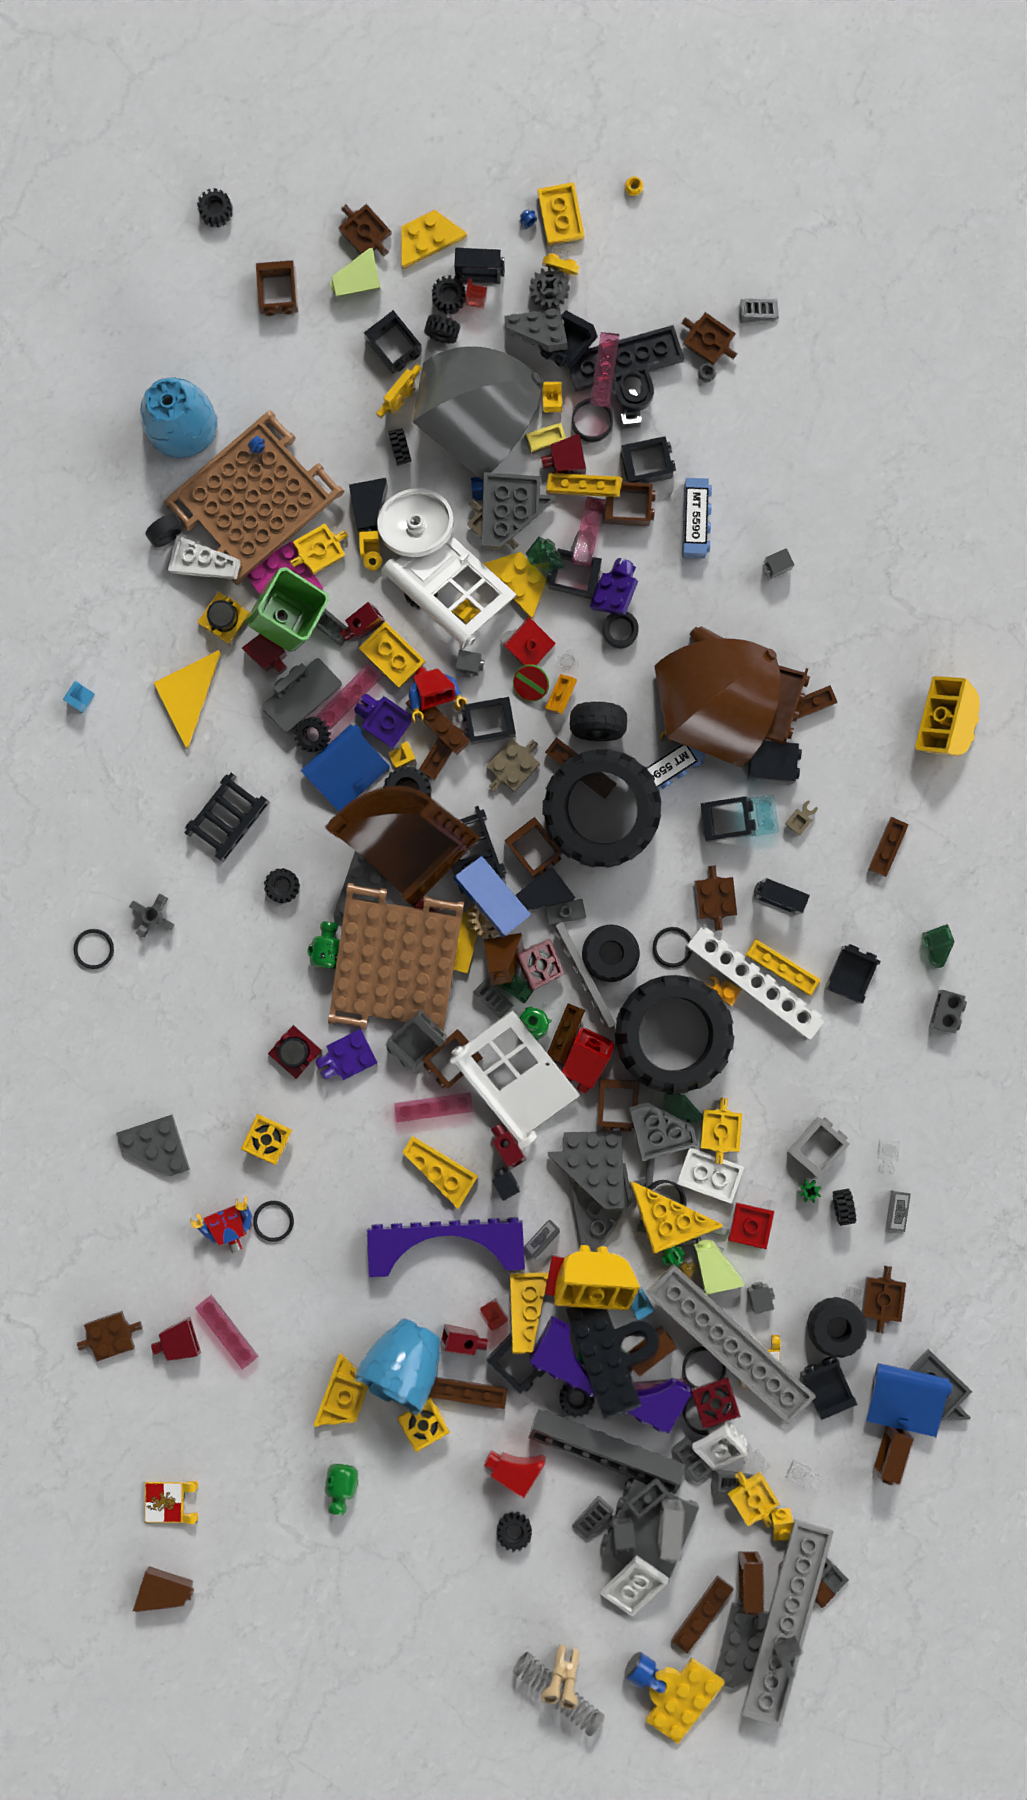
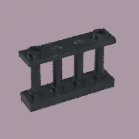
M232 772L222 778L221 786L197 817L187 823L185 826L186 831L184 832L189 837L195 833L216 849L215 857L222 862L227 859L270 803L262 795L260 798H255L236 784L234 780L237 776ZM228 788L251 804L252 808L248 813H243L222 797ZM217 803L239 819L240 823L236 828H231L210 812ZM205 818L227 834L228 839L225 843L220 844L199 827Z
M475 806L476 814L459 820L466 825L480 821L483 831L477 833L481 837L478 841L486 838L490 849L464 859L460 858L452 867V870L456 876L461 872V869H464V866L472 864L481 856L484 859L493 857L496 865L493 870L503 880L505 879L504 874L507 872L504 864H499L484 822L487 820L484 809L480 810L479 806ZM459 886L461 894H464L465 892Z

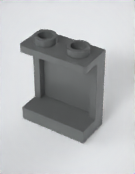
M419 1009L387 1039L385 1045L388 1052L393 1056L396 1055L406 1069L409 1068L411 1071H414L416 1066L437 1046L440 1047L445 1043L447 1035Z

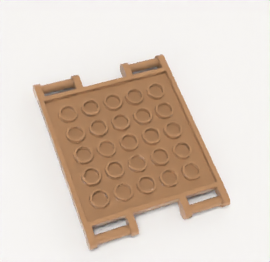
M271 410L266 412L167 497L163 503L183 522L184 528L187 531L193 530L196 524L200 522L221 545L216 550L217 552L228 553L230 556L241 561V570L238 572L237 580L232 579L235 585H239L248 574L336 498L344 494V489L336 485L325 473L320 463L307 471L288 451L286 446L291 445L296 440V437L283 427ZM271 423L283 439L279 441L267 428L266 424ZM256 436L265 440V448L259 454L256 452L251 453V449L248 447L249 442ZM318 475L332 492L328 494L314 477ZM178 499L193 514L190 519L177 506L176 501Z
M348 883L328 1024L340 1023L357 1026L360 1029L366 1030L368 1016L406 1022L421 1009L444 1032L464 902L458 901V903L425 896L424 908L417 909L385 903L387 889L381 888V890ZM353 893L377 897L379 902L353 898ZM430 907L454 910L456 915L430 911ZM336 1011L361 1014L362 1019L338 1016Z

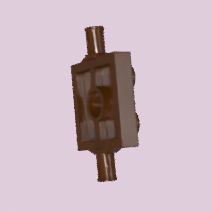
M345 204L341 211L345 213L347 219L338 227L339 232L360 255L369 248H373V250L377 249L385 257L389 251L382 243L392 234L391 230L367 204L354 212Z
M706 312L695 323L686 317L683 319L681 324L690 330L689 335L683 342L685 347L713 366L724 354L732 360L736 358L738 353L729 348L730 342L736 335L731 329Z
M716 865L708 866L709 878L694 881L698 919L709 918L714 920L715 931L723 930L722 919L727 916L737 915L733 877H717Z
M884 1265L883 1277L874 1278L866 1276L862 1313L864 1317L877 1320V1333H884L885 1322H902L906 1282L893 1280L891 1278L892 1267Z
M123 1311L84 1324L87 1340L77 1342L78 1350L90 1347L94 1352L96 1361L135 1348L132 1332L143 1329L142 1323L139 1321L129 1325Z

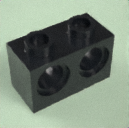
M501 1167L493 1172L494 1176L491 1181L503 1201L520 1192V1186L509 1168L504 1169V1167Z

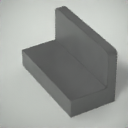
M792 1636L774 1645L788 1679L796 1676L789 1660L803 1653L796 1637Z

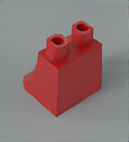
M582 1027L579 1029L562 1069V1073L570 1083L572 1080L579 1082L577 1086L578 1091L585 1094L590 1088H593L610 1059L614 1048L613 1041L587 1028Z
M491 1450L484 1466L492 1471V1478L524 1499L544 1467L546 1457L542 1454L534 1457H517L505 1452L499 1455Z

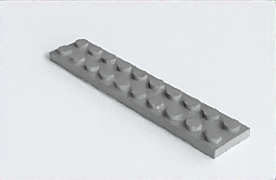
M674 1264L646 1291L659 1306L788 1425L816 1397L811 1390Z
M797 1519L793 1521L742 1708V1716L781 1727L794 1677L788 1679L774 1645L795 1636L802 1650L833 1536V1530ZM800 1655L789 1660L794 1673L796 1672Z

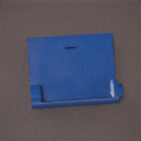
M350 724L300 770L338 811L356 799L390 767L362 736L364 732L357 724L354 726Z
M877 1363L874 1375L875 1385L866 1421L937 1437L946 1398L952 1391V1383H949V1379Z

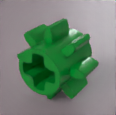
M804 1179L805 1184L798 1185L801 1188V1192L797 1195L804 1196L803 1201L805 1203L808 1199L815 1203L814 1198L821 1197L818 1194V1190L822 1187L815 1186L816 1180L814 1179L811 1183ZM806 1188H811L813 1190V1193L808 1194L806 1192Z
M679 1245L663 1250L662 1253L664 1255L660 1256L665 1266L668 1264L670 1266L672 1264L678 1266L684 1261L682 1256L685 1253Z

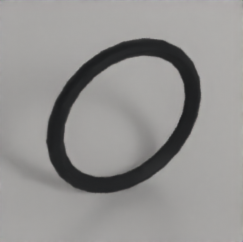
M667 927L655 936L653 953L661 964L667 967H678L689 960L692 951L689 950L687 956L678 963L665 962L657 952L658 939L668 931L682 933L688 942L691 938L681 928Z
M89 929L82 932L76 938L73 948L74 955L78 963L83 967L99 969L111 960L114 944L106 932L100 929ZM99 933L108 940L110 952L107 959L101 964L89 965L79 957L78 944L86 934Z
M268 1201L257 1208L253 1217V1225L256 1233L261 1238L270 1242H277L290 1234L294 1225V1217L286 1204L280 1201ZM268 1205H279L289 1214V1228L280 1237H267L258 1228V1214Z

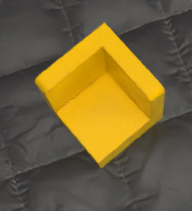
M359 532L361 559H364L366 553L370 551L380 554L379 532Z
M408 742L400 744V748L388 753L395 769L398 767L400 769L403 766L416 762Z

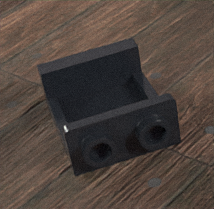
M565 310L561 317L564 322L568 349L548 352L543 350V346L539 344L538 346L540 354L544 359H550L559 367H565L570 370L598 338L593 324Z
M763 740L758 750L749 760L747 779L795 783L796 779H799L800 768H797L798 760H801L802 749H799V743L786 742V744H781L775 741Z
M852 944L842 946L824 988L854 1002L863 1004L866 998L864 996L877 965L881 961L876 959L877 955L866 952L864 954L859 952L860 948Z
M836 1357L824 1358L822 1363L818 1365L810 1364L804 1367V1371L800 1372L806 1387L816 1396L812 1402L821 1420L858 1405L840 1367V1362Z

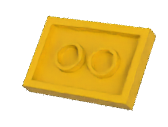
M574 182L537 189L548 246L585 239Z
M386 621L359 647V650L399 689L426 663Z

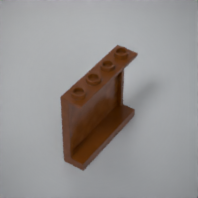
M779 665V700L774 719L765 739L786 744L787 738H792L794 728L791 727L792 721H797L800 712L796 710L797 705H802L805 693H802V689L808 686L810 676H807L808 668L805 669V672Z

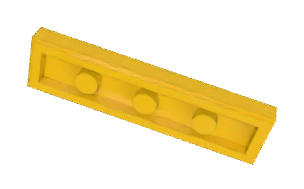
M549 473L546 492L548 494L619 497L622 478L618 476Z
M757 939L753 941L745 954L748 958L809 996L812 995L821 981Z

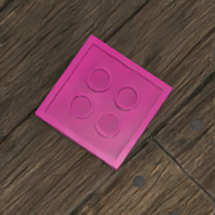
M292 541L275 551L247 575L259 595L267 581L279 568L287 567L323 590L316 576L311 573L304 563L295 568L290 564V560L299 556ZM277 612L278 618L284 615L282 612Z

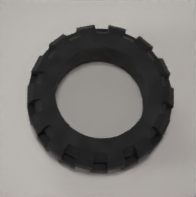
M595 749L571 757L559 766L560 768L551 776L545 788L546 794L545 799L542 801V815L545 817V828L550 839L554 840L559 847L558 850L569 859L572 858L580 862L581 865L593 868L618 866L635 858L653 840L661 819V796L653 779L654 777L645 766L635 760L636 758L624 752L611 749ZM594 772L613 774L625 781L634 793L637 803V816L631 831L623 839L612 843H596L583 837L573 826L568 811L570 794L575 785L588 774Z
M661 976L648 980L646 983L638 986L628 995L616 1018L615 1046L626 1070L646 1087L665 1093H688L695 1089H701L711 1083V1080L717 1074H721L729 1062L727 1060L731 1050H733L735 1038L732 1027L734 1022L730 1010L727 1009L722 1001L723 998L713 988L711 989L705 985L703 981L690 976ZM670 997L681 998L695 1005L703 1014L708 1026V1042L703 1054L695 1063L680 1070H665L655 1066L645 1056L639 1041V1027L644 1014L658 1001Z

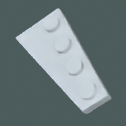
M177 535L168 571L173 574L237 580L241 561Z

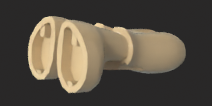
M560 1644L556 1651L550 1686L542 1691L540 1699L548 1704H556L560 1697L561 1683H565L560 1706L572 1710L576 1709L578 1705V1699L574 1693V1684L579 1663V1649L573 1648L570 1662L564 1661L566 1645Z

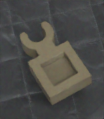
M809 800L803 804L802 812L796 809L785 823L788 828L799 836L812 822L808 816L813 815L818 810L817 807L812 811L807 809V805L810 803Z

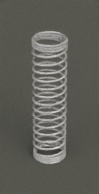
M527 1651L517 1661L513 1673L516 1676L523 1673L521 1676V1680H523L532 1669L533 1664L538 1662V1666L527 1678L526 1684L531 1682L538 1668L543 1666L542 1671L531 1684V1688H534L542 1677L543 1672L548 1670L547 1675L536 1688V1692H539L551 1673L549 1668L545 1669V1665L540 1664V1660H535V1656H532ZM551 1680L547 1683L544 1689H546L548 1685L550 1686ZM563 1683L562 1687L560 1688V1695H561V1693H562V1691H563L564 1683ZM577 1692L575 1693V1695H578L577 1699L582 1698L583 1701L574 1712V1709L571 1711L568 1709L565 1717H568L573 1712L570 1721H573L580 1713L583 1704L587 1702V1707L578 1716L575 1725L580 1724L588 1708L593 1707L580 1726L581 1730L586 1727L585 1733L590 1737L602 1725L604 1714L598 1709H594V1705H589V1701H584L583 1696L579 1697ZM560 1699L556 1704V1709L560 1707ZM562 1707L560 1713H563L566 1708L563 1709Z

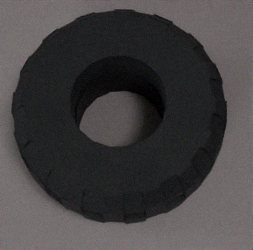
M602 701L583 702L574 706L570 712V730L575 737L588 741L618 740L627 731V713L623 707L615 703Z
M619 925L600 926L593 930L584 941L582 948L583 962L588 972L601 981H621L632 974L639 962L640 949L636 938L629 930ZM606 942H615L622 949V958L615 965H607L600 959L599 950Z
M840 1297L826 1298L818 1302L808 1315V1336L812 1344L821 1353L833 1358H845L853 1355L862 1347L867 1336V1322L861 1310L851 1301ZM836 1317L845 1318L847 1328L844 1334L836 1338L829 1337L827 1325L830 1320Z

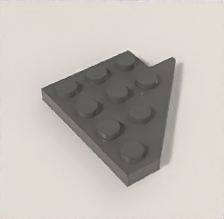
M731 1603L715 1671L716 1675L724 1679L723 1686L734 1688L751 1677L769 1612L764 1611V1613H759L758 1615H748L743 1612L740 1604Z

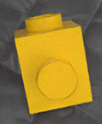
M543 382V412H562L561 382Z
M465 599L452 613L467 624L480 611L468 599Z
M790 1508L773 1509L771 1517L774 1541L789 1540L793 1526Z

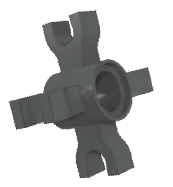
M159 894L152 907H145L136 901L131 902L129 907L139 912L143 920L136 931L137 935L145 938L150 927L156 924L170 931L173 929L175 924L163 918L161 912L169 898ZM154 910L156 912V918L153 921H150L148 919V914L150 911Z

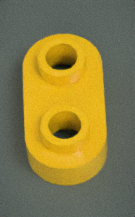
M548 253V256H544L542 261L543 266L551 267L553 270L558 268L559 272L569 275H578L580 268L577 265V261L572 259L562 260L553 253Z

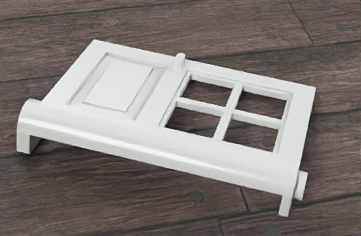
M452 535L440 549L431 554L420 557L401 556L398 560L391 558L381 570V576L384 579L388 577L445 629L460 643L459 648L461 650L466 646L470 647L476 640V631L516 597V594ZM468 566L481 580L466 592L453 578ZM449 582L463 596L452 606L446 608L434 595ZM484 582L499 594L485 608L470 596ZM467 598L481 612L465 625L452 611Z
M513 1010L463 1047L458 1046L451 1052L450 1062L456 1064L518 1141V1146L521 1150L536 1139L537 1134L533 1131L534 1128L580 1096ZM511 1027L523 1043L505 1056L493 1042V1039ZM489 1043L501 1059L483 1072L471 1055ZM524 1047H527L538 1063L520 1075L508 1059ZM505 1062L517 1078L501 1090H498L487 1077V1074Z

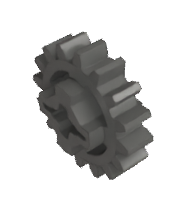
M548 267L546 272L541 268V274L535 272V279L531 278V286H529V292H532L530 294L531 299L536 298L535 305L541 303V309L545 305L548 306V309H551L553 305L557 309L559 302L564 305V298L568 299V291H570V285H567L569 279H563L564 272L558 274V268L553 272L551 267ZM538 284L540 285V288H541L539 293H538V291H537V286H538ZM560 284H561V286H562V291H561V293L559 292L560 290L558 289Z

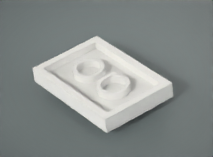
M688 1148L676 1184L732 1204L744 1166L723 1159V1164H715L716 1156L694 1148Z
M636 1556L602 1589L601 1595L633 1617L668 1584V1577Z

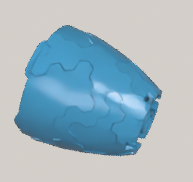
M168 377L155 381L144 393L140 406L142 426L149 442L156 450L171 458L181 459L199 454L208 445H211L215 438L216 427H218V417L209 398L199 387L185 379ZM172 397L173 402L170 405H164V398Z
M404 1318L401 1319L398 1324L379 1338L366 1353L365 1358L361 1361L354 1374V1381L367 1385L369 1392L386 1402L393 1400L409 1408L411 1414L418 1415L419 1412H422L436 1379L437 1366L440 1359L439 1337L430 1330L417 1326L415 1322Z

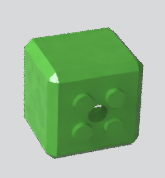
M287 567L279 568L267 581L246 621L251 629L288 652H293L309 639L329 602V597L326 592ZM277 612H282L285 615V621L278 619Z

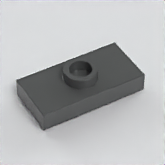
M583 899L545 906L549 926L586 918Z

